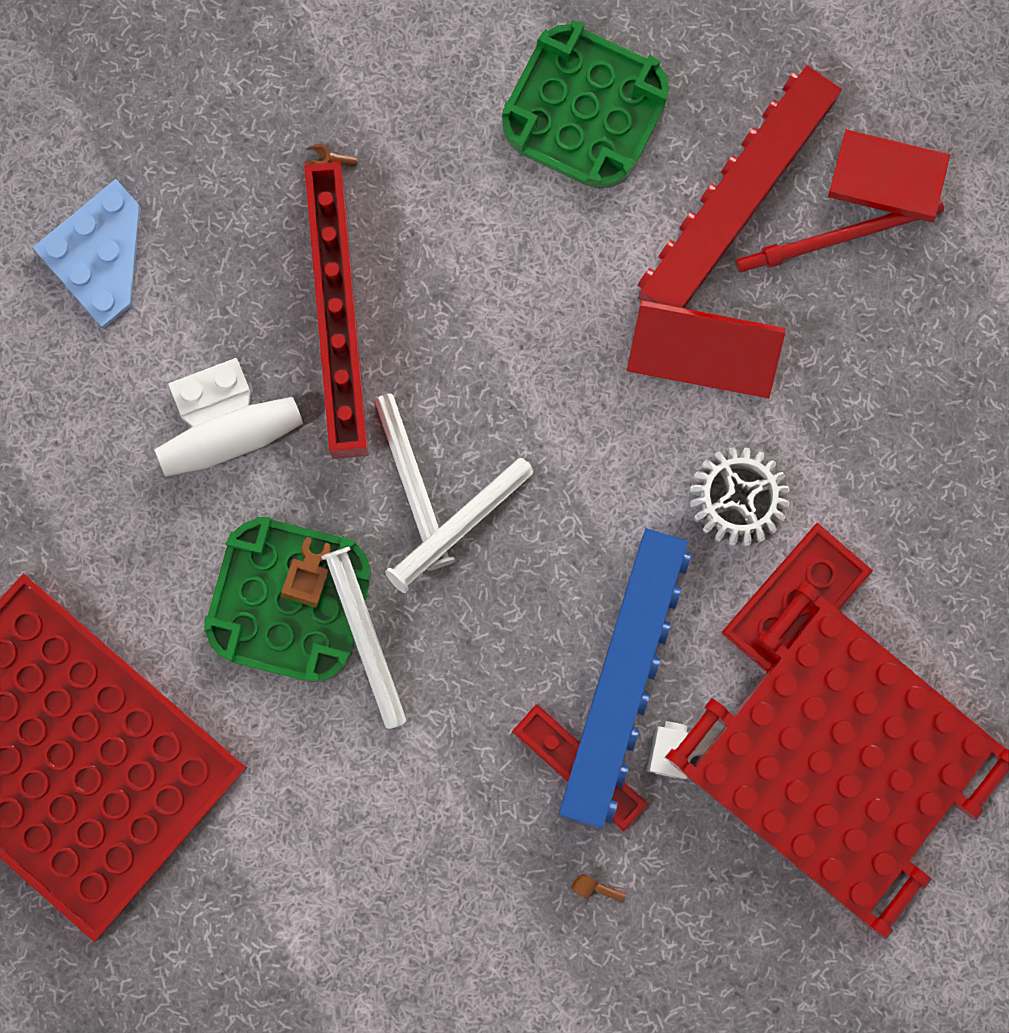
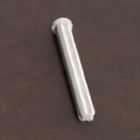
M384 394L375 399V405L422 542H424L439 527L394 396L392 394ZM446 551L427 568V571L450 565L455 562V558L449 557Z
M518 458L394 569L388 568L385 573L390 582L399 591L406 593L409 590L408 585L533 475L529 462H526L523 458Z
M348 546L325 554L321 558L322 560H327L385 727L387 729L396 728L406 722V717L347 551H350V547Z

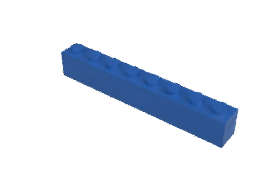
M648 528L644 530L557 817L598 830L603 828L605 822L611 824L618 802L611 799L615 786L623 787L628 766L622 764L626 750L632 752L634 750L639 730L633 728L637 714L644 715L650 694L644 692L647 678L655 679L660 663V658L654 657L658 643L665 645L671 623L665 622L668 608H676L681 588L676 587L675 584L679 573L686 574L692 553L686 552L687 540Z

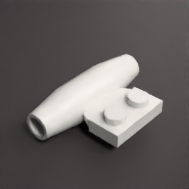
M237 358L168 383L182 420L192 428L154 450L163 473L167 477L210 468L265 447L299 427L303 422L293 397L249 405L251 392Z

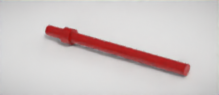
M941 199L937 214L944 213V205ZM890 213L786 245L778 246L773 244L763 247L761 249L762 252L736 259V267L739 273L762 266L772 268L782 265L783 260L920 219Z

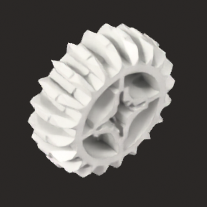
M729 448L728 460L725 459L721 452L715 453L714 460L716 465L709 460H705L702 466L707 474L697 471L694 475V479L703 485H692L690 487V493L700 496V498L691 500L690 507H702V511L694 516L695 521L699 522L707 518L709 522L704 526L703 532L707 534L713 527L717 528L719 531L714 539L717 542L722 540L725 533L729 534L728 544L732 547L735 546L738 536H741L745 547L751 544V534L759 543L764 541L765 534L762 528L768 533L774 534L777 528L771 520L782 523L785 519V515L777 509H787L789 507V501L778 498V496H783L789 492L788 486H777V483L784 479V473L779 472L772 475L771 471L776 466V462L772 460L766 467L762 465L761 461L764 458V453L759 452L754 460L749 459L750 448H744L741 458H738L735 448ZM731 469L750 471L761 480L745 482L739 478L737 473H733ZM721 474L724 479L723 484L726 489V495L720 498L718 502L712 504L710 499L711 484ZM735 489H740V492L743 490L746 493L751 491L745 499L744 505H739V502L736 504L733 500L728 502L735 493ZM767 490L769 496L768 509L764 517L758 520L755 515L756 509L753 500L754 497ZM734 511L740 515L742 520L746 521L747 525L729 523L718 514Z

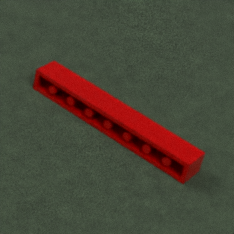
M808 65L805 66L800 74L792 73L782 88L786 93L780 102L773 100L763 113L762 118L766 121L759 130L753 127L741 144L745 148L738 158L732 155L721 170V174L724 175L718 186L712 183L700 199V202L704 205L697 214L691 211L682 222L679 230L683 233L676 243L670 239L658 256L662 262L654 271L649 268L642 276L637 285L641 288L638 297L640 301L679 308L687 306L835 104L842 88Z
M341 162L304 165L329 452L332 459L369 456Z

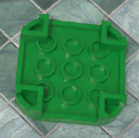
M571 20V24L557 25L548 31L545 29L537 39V45L508 102L505 101L502 112L503 133L509 145L521 155L586 186L598 189L611 188L625 181L634 170L665 108L670 87L668 86L667 76L660 66V61L649 54L648 58L638 55L585 30L584 23Z
M256 517L254 520L243 523L234 532L231 531L225 543L227 546L208 616H205L204 631L210 646L220 657L242 666L305 682H323L334 678L346 667L351 657L355 640L327 561L319 566L328 569V576L317 608L281 597V592L292 560L304 561L302 557V544L309 537L312 538L309 550L313 554H320L324 549L325 543L330 544V552L350 547V551H347L364 601L366 602L371 580V568L366 554L355 541L344 536L338 537L272 520L270 517Z

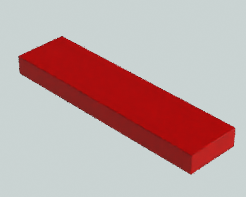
M535 704L512 730V733L568 782L580 742L539 705ZM625 782L622 788L615 786L611 800L618 802L612 822L624 832L649 804Z

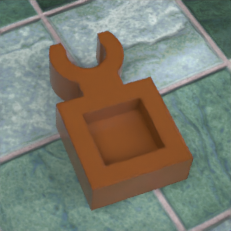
M307 537L302 544V557L304 561L292 560L281 597L317 608L328 576V569L319 567L327 561L326 559L322 560L321 556L330 553V544L325 543L324 549L320 554H313L309 550L312 538Z

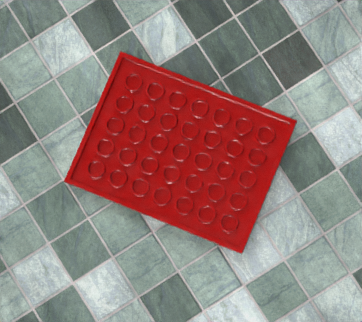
M23 573L0 598V859L93 942H97L237 781L247 767L29 576Z

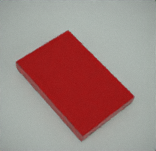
M845 129L828 197L934 223L951 154Z

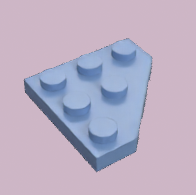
M117 179L112 181L32 247L103 329L132 305L138 224L141 210L139 204Z

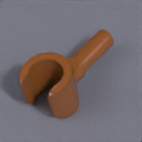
M315 144L306 148L307 150L316 151L319 155V161L307 160L305 161L306 165L341 162V164L351 166L357 165V157L329 152V149L323 144Z
M586 874L578 875L571 885L573 891L587 900L594 890L599 894L624 902L626 897L625 892L605 886Z

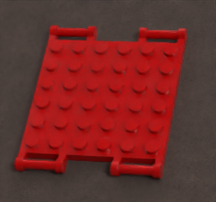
M803 581L796 590L797 596L768 632L763 631L757 639L777 660L736 713L732 715L722 704L711 698L704 706L706 709L705 713L675 750L671 748L664 758L871 930L887 940L893 932L891 926L921 887L925 889L932 880L924 871L912 864L910 859L952 804L973 820L979 818L983 812L981 807L1009 772V750L1004 748L826 600L816 588ZM809 604L816 609L790 644L787 647L783 646L780 640ZM717 720L720 721L725 727L693 766L687 760ZM990 754L993 755L998 761L968 799L961 792ZM900 872L908 877V880L880 917L877 918L871 913L872 909Z

